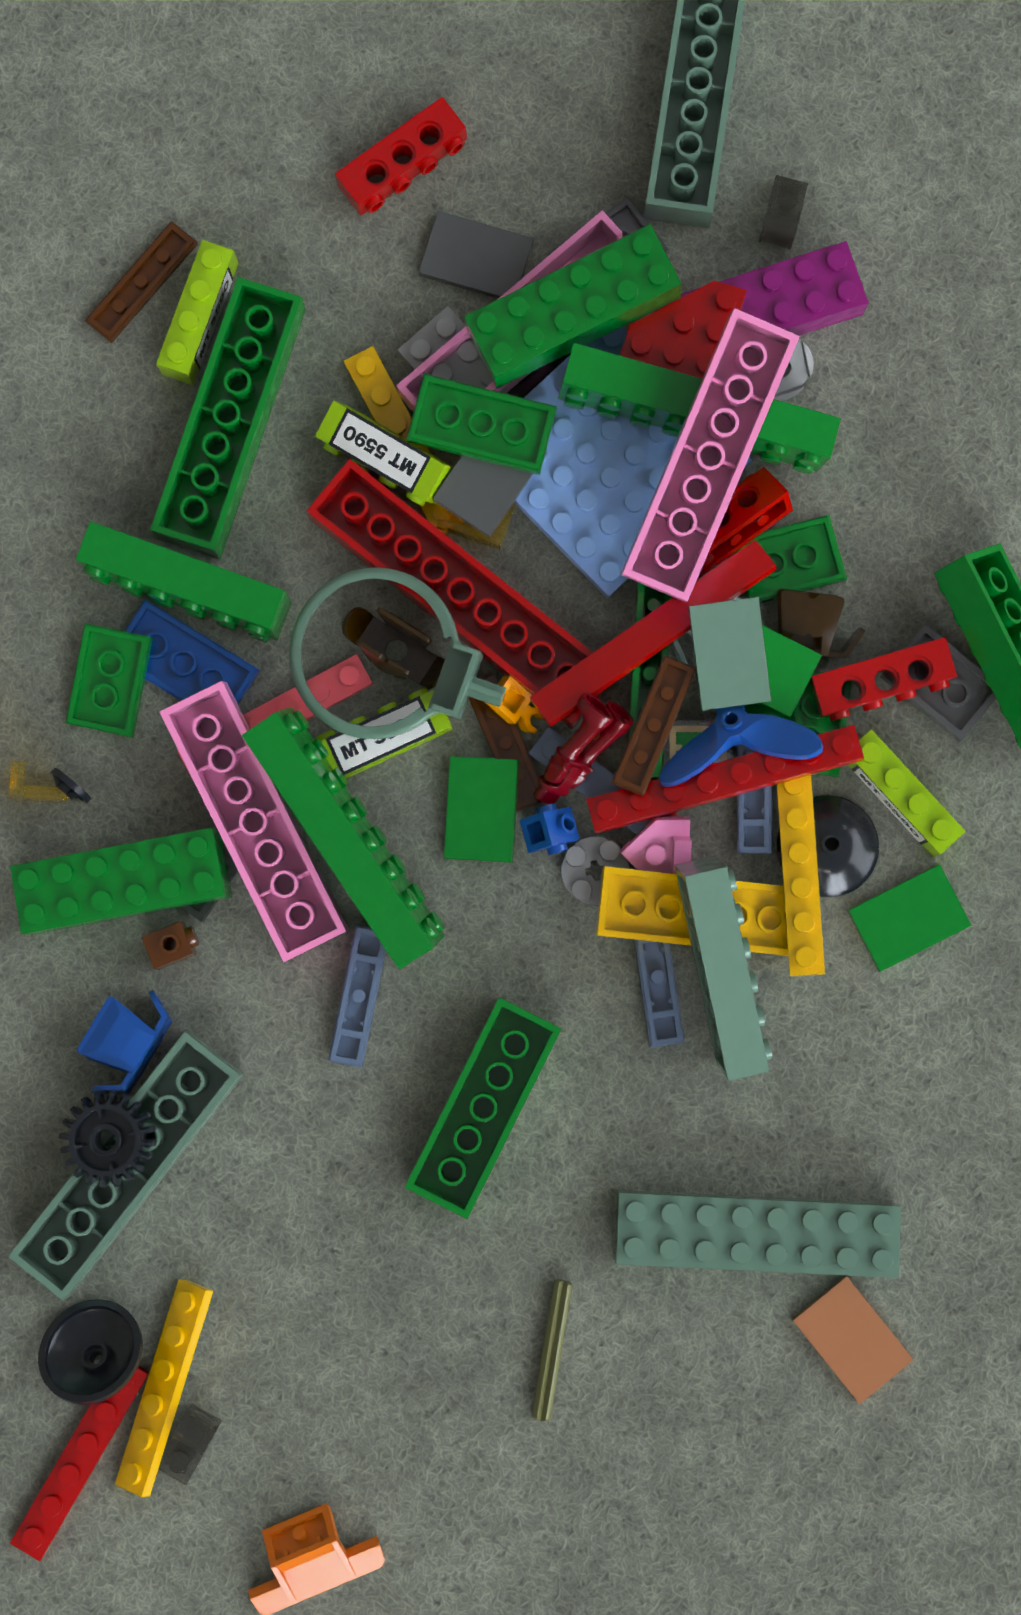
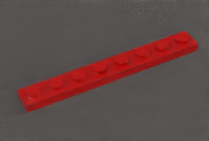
M855 725L819 734L818 737L821 739L823 751L811 759H785L754 752L710 764L697 775L676 786L663 787L660 779L652 780L649 782L643 797L628 790L620 789L587 798L586 801L595 833H602L863 761L864 755Z

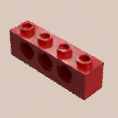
M441 97L335 173L337 186L360 216L367 211L374 213L384 205V199L394 192L396 194L404 192L411 185V180L420 173L427 175L437 167L438 160L446 154L450 156L457 154L465 146V141L467 140L466 126L446 100ZM429 136L438 139V141L432 145H427L422 142L424 138ZM403 155L411 158L406 164H399L395 161L399 156ZM377 174L385 177L380 183L368 181L371 176Z
M765 467L747 476L742 483L736 486L697 580L793 511L788 490Z
M943 637L811 676L810 684L820 718L829 715L831 722L850 716L849 709L862 706L865 712L884 706L882 700L895 696L896 701L900 702L916 697L915 690L929 686L930 692L950 687L949 680L958 676L947 639ZM912 662L921 663L925 668V676L920 681L912 679L908 673V667ZM878 672H886L891 676L892 686L889 690H881L876 686L875 676ZM851 681L858 686L859 695L855 700H848L842 695L841 687L844 682Z

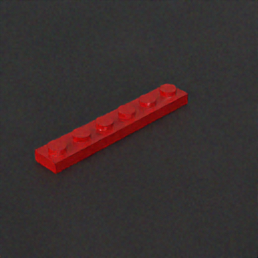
M138 1365L131 1380L118 1393L101 1402L90 1404L12 1538L11 1545L38 1561L42 1560L146 1381L149 1371Z

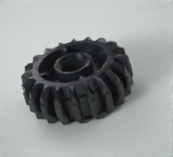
M109 1091L106 1101L102 1092L94 1093V1103L88 1097L81 1099L84 1111L77 1106H73L70 1109L71 1114L76 1120L70 1118L63 1120L62 1123L66 1127L71 1128V1131L59 1134L60 1139L69 1140V1145L61 1147L60 1152L68 1153L71 1151L73 1157L67 1159L65 1165L67 1167L76 1163L79 1165L74 1172L76 1178L88 1172L86 1177V1184L88 1185L93 1184L97 1176H99L100 1188L108 1186L110 1177L114 1187H119L122 1185V1175L128 1182L135 1179L132 1168L140 1173L146 1170L140 1158L144 1160H151L154 1155L145 1150V1146H155L157 1140L147 1139L146 1133L155 1131L156 1126H144L143 1121L149 1119L151 1114L150 1112H145L141 1115L137 1114L142 1106L140 1101H136L128 1107L130 1101L129 1094H123L119 1102H117L116 1091ZM105 1129L111 1130L116 1136V1143L112 1149H107L101 1144L100 1136Z

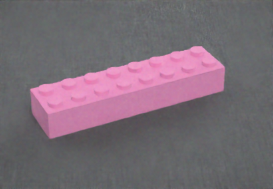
M734 308L731 311L620 575L681 601L689 600L800 336Z
M220 681L160 711L159 713L283 962L346 932L349 927L287 802L241 736L249 731L250 728L228 683Z

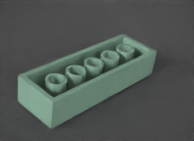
M716 856L674 865L717 1065L728 1081L769 1072L767 1060L772 1059V1051L768 1039H764L760 1028L765 1026V1017L761 1005H757L753 993L758 992V984L754 971L750 972L746 959L751 958V951L747 938L742 937L739 925L744 924V917L740 904L735 903L732 891L737 890L734 872L732 869L728 870L727 864H723Z

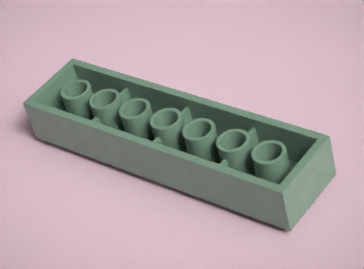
M677 0L645 205V219L703 228L710 227L745 0Z
M184 1032L128 1104V1107H130L136 1101H140L142 1106L137 1114L141 1115L145 1112H150L151 1114L149 1119L143 1121L144 1126H156V1130L146 1133L147 1139L157 1140V1144L151 1147L145 1146V1150L151 1152L154 1156L151 1160L140 1158L146 1170L140 1173L132 1168L135 1179L128 1182L122 1175V1185L119 1187H114L110 1177L109 1184L105 1188H100L99 1176H97L93 1184L88 1185L86 1184L88 1172H85L78 1178L73 1173L8 1257L62 1301L70 1297L240 1081L244 1073L193 1032ZM107 1130L100 1139L101 1144L107 1149H112L116 1143L115 1134L111 1130Z
M617 1190L614 1260L618 1265L899 1278L901 1206L895 1203Z

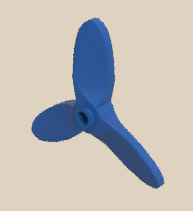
M745 705L715 709L717 714L715 721L683 746L667 762L661 771L660 783L663 787L679 785L703 771L731 747L741 744L765 755L798 760L811 759L818 756L823 751V745L815 732L796 722L773 715L747 714Z

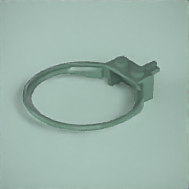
M369 567L339 575L320 587L309 598L295 622L290 640L289 660L296 689L303 702L318 719L343 734L363 739L391 738L412 731L437 714H445L461 720L469 697L498 707L501 706L505 697L506 687L476 677L483 654L478 650L461 644L452 615L441 598L424 582L402 571ZM366 579L389 580L414 590L434 610L441 624L444 638H451L448 653L426 712L420 707L409 716L382 726L352 724L326 710L316 700L306 683L301 659L305 629L319 605L338 588Z

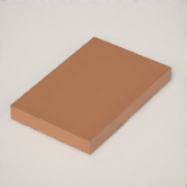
M846 1275L792 1318L793 1322L859 1404L914 1360Z

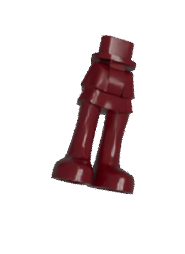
M584 692L578 699L577 707L583 717V721L575 734L563 746H558L554 755H551L544 775L538 778L540 785L533 793L536 799L544 803L555 804L561 796H567L571 793L569 789H574L585 781L586 775L594 772L591 765L595 759L633 725L634 720L623 707L611 701L605 706L601 700L590 693Z

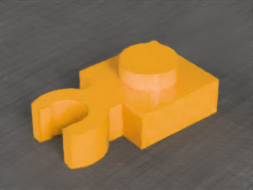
M510 675L503 676L498 685L506 687L505 697L501 706L486 704L507 723L516 724L518 721L522 731L536 733L537 729L530 722L532 715L536 719L544 718L536 707L528 705L532 695Z

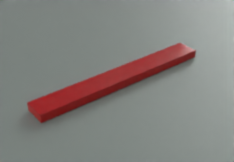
M754 540L698 579L688 601L684 602L672 597L530 696L531 702L548 725L552 727L578 709V699L584 692L594 696L598 695L691 630L688 606L734 600L774 572L776 564L759 543Z

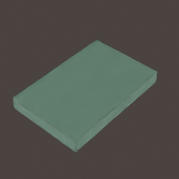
M759 597L688 606L701 710L771 701Z

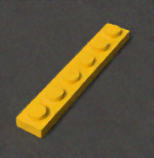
M371 346L344 360V365L374 421L407 439L412 418L375 348ZM417 445L430 453L426 446ZM425 502L424 506L420 505L426 519L444 534L466 523L438 504Z
M811 775L777 784L790 977L825 975Z
M178 1279L115 1481V1485L140 1497H150L213 1294V1290L185 1279Z

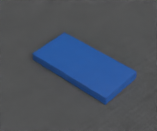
M146 599L125 629L126 632L153 637L145 679L180 701L220 681L228 683L239 705L260 672L253 665Z

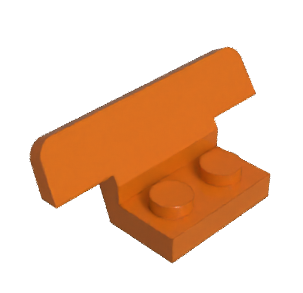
M326 1503L262 1530L270 1567L276 1578L249 1589L248 1594L251 1602L260 1614L270 1615L381 1568L384 1564V1553L377 1536L345 1549L339 1540L332 1510Z

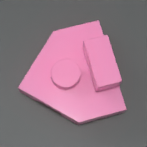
M653 818L632 841L627 842L620 849V853L637 870L676 874L674 865L691 861L690 818Z

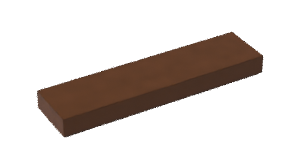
M171 221L85 319V322L112 344L198 245L197 241Z
M664 655L611 784L642 797L644 796L696 671L695 667Z
M496 674L483 679L495 684L499 683ZM469 697L493 758L519 760L516 813L541 803L533 795L540 785L539 777L517 724L507 723L485 702Z

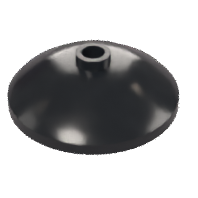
M833 795L813 797L820 897L842 896L859 888L872 874L879 855L878 834L871 818L854 802ZM779 828L778 835H777L776 849H777L778 860H779L780 866H781V868H782L781 843H780V828ZM828 838L834 839L837 843L834 851L828 850L825 846V841Z
M87 1300L69 1307L50 1324L39 1347L38 1366L45 1385L57 1397L73 1404H94L112 1397L125 1387L138 1368L143 1350L140 1327L128 1310L109 1300ZM103 1355L102 1360L98 1364H94L95 1357Z

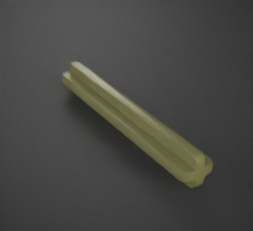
M555 1280L553 1283L532 1417L541 1421H549L551 1419L572 1292V1283L566 1280Z

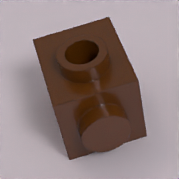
M179 921L141 937L152 966L156 970L197 955L195 946L199 945L198 937L192 926L186 927L185 922Z

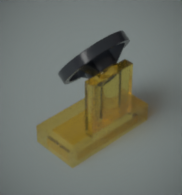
M11 760L8 794L10 801L66 803L68 799L79 798L87 804L92 799L79 785L55 767L50 774L54 778L56 787L25 785L27 769L25 761Z

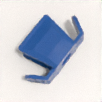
M154 990L148 993L161 1015L154 1030L114 997H108L79 1044L77 1051L88 1060L125 1072L127 1075L121 1085L92 1086L91 1093L102 1092V1094H108L109 1091H116L117 1094H130L136 1082L144 1073L173 1022Z

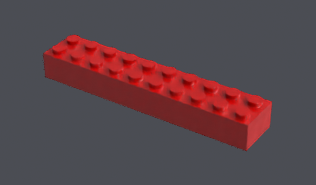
M351 459L345 463L306 510L314 524L368 567H381L402 571L429 586L441 598L452 615L459 639L468 647L480 651L483 654L484 660L504 676L510 675L531 695L593 653ZM386 580L440 624L434 610L422 596L407 586ZM576 709L561 721L573 729L582 718L579 709Z

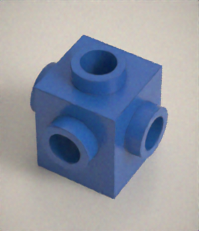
M549 804L536 808L537 814L519 820L528 853L547 850L548 856L567 851V844L580 840L571 807L557 809L556 804Z

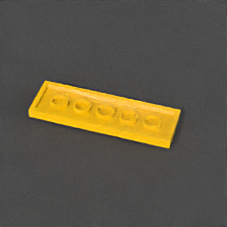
M603 866L596 935L691 945L677 875ZM736 881L737 890L732 891L735 903L740 904L743 912L744 924L739 925L742 937H746L748 940L750 951L788 956L784 887Z

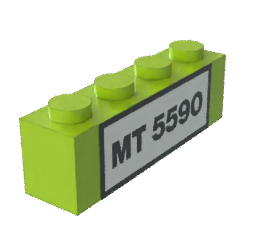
M205 240L201 241L156 363L162 375L194 386L239 264L234 250Z
M333 400L315 437L325 442L323 446L325 450L339 457L343 453L351 457L352 461L367 473L370 469L380 475L378 481L393 489L400 486L407 490L406 497L424 506L425 502L437 504L433 501V497L454 468L416 444L407 442V439L349 405Z
M427 688L420 689L408 696L409 701L397 706L396 702L389 703L377 710L378 715L367 720L365 716H361L349 723L361 726H382L397 722L409 716L420 707L426 712L434 690L428 692ZM437 714L412 731L391 738L363 739L341 732L335 734L334 730L317 736L315 740H320L329 754L326 759L333 770L338 768L345 778H348L450 732L453 728L447 715Z
M872 729L859 739L864 760L848 764V766L932 857L941 855L966 831Z

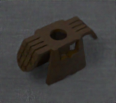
M779 589L777 592L778 633L822 656L846 658L862 638L865 630L859 627L840 650H830L844 606V599L837 595Z
M362 607L353 608L346 615L342 625L343 635L353 644L360 647L368 660L378 669L402 680L408 677L427 689H432L436 686L445 659L425 649L432 642L427 634L392 612L380 607L376 611L384 622L374 617ZM393 640L403 641L407 646V655L400 661H393L386 655V646Z

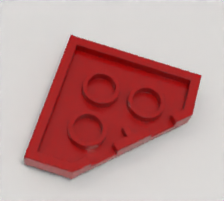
M715 280L630 324L620 356L702 379L729 314L734 308L741 311L747 290Z

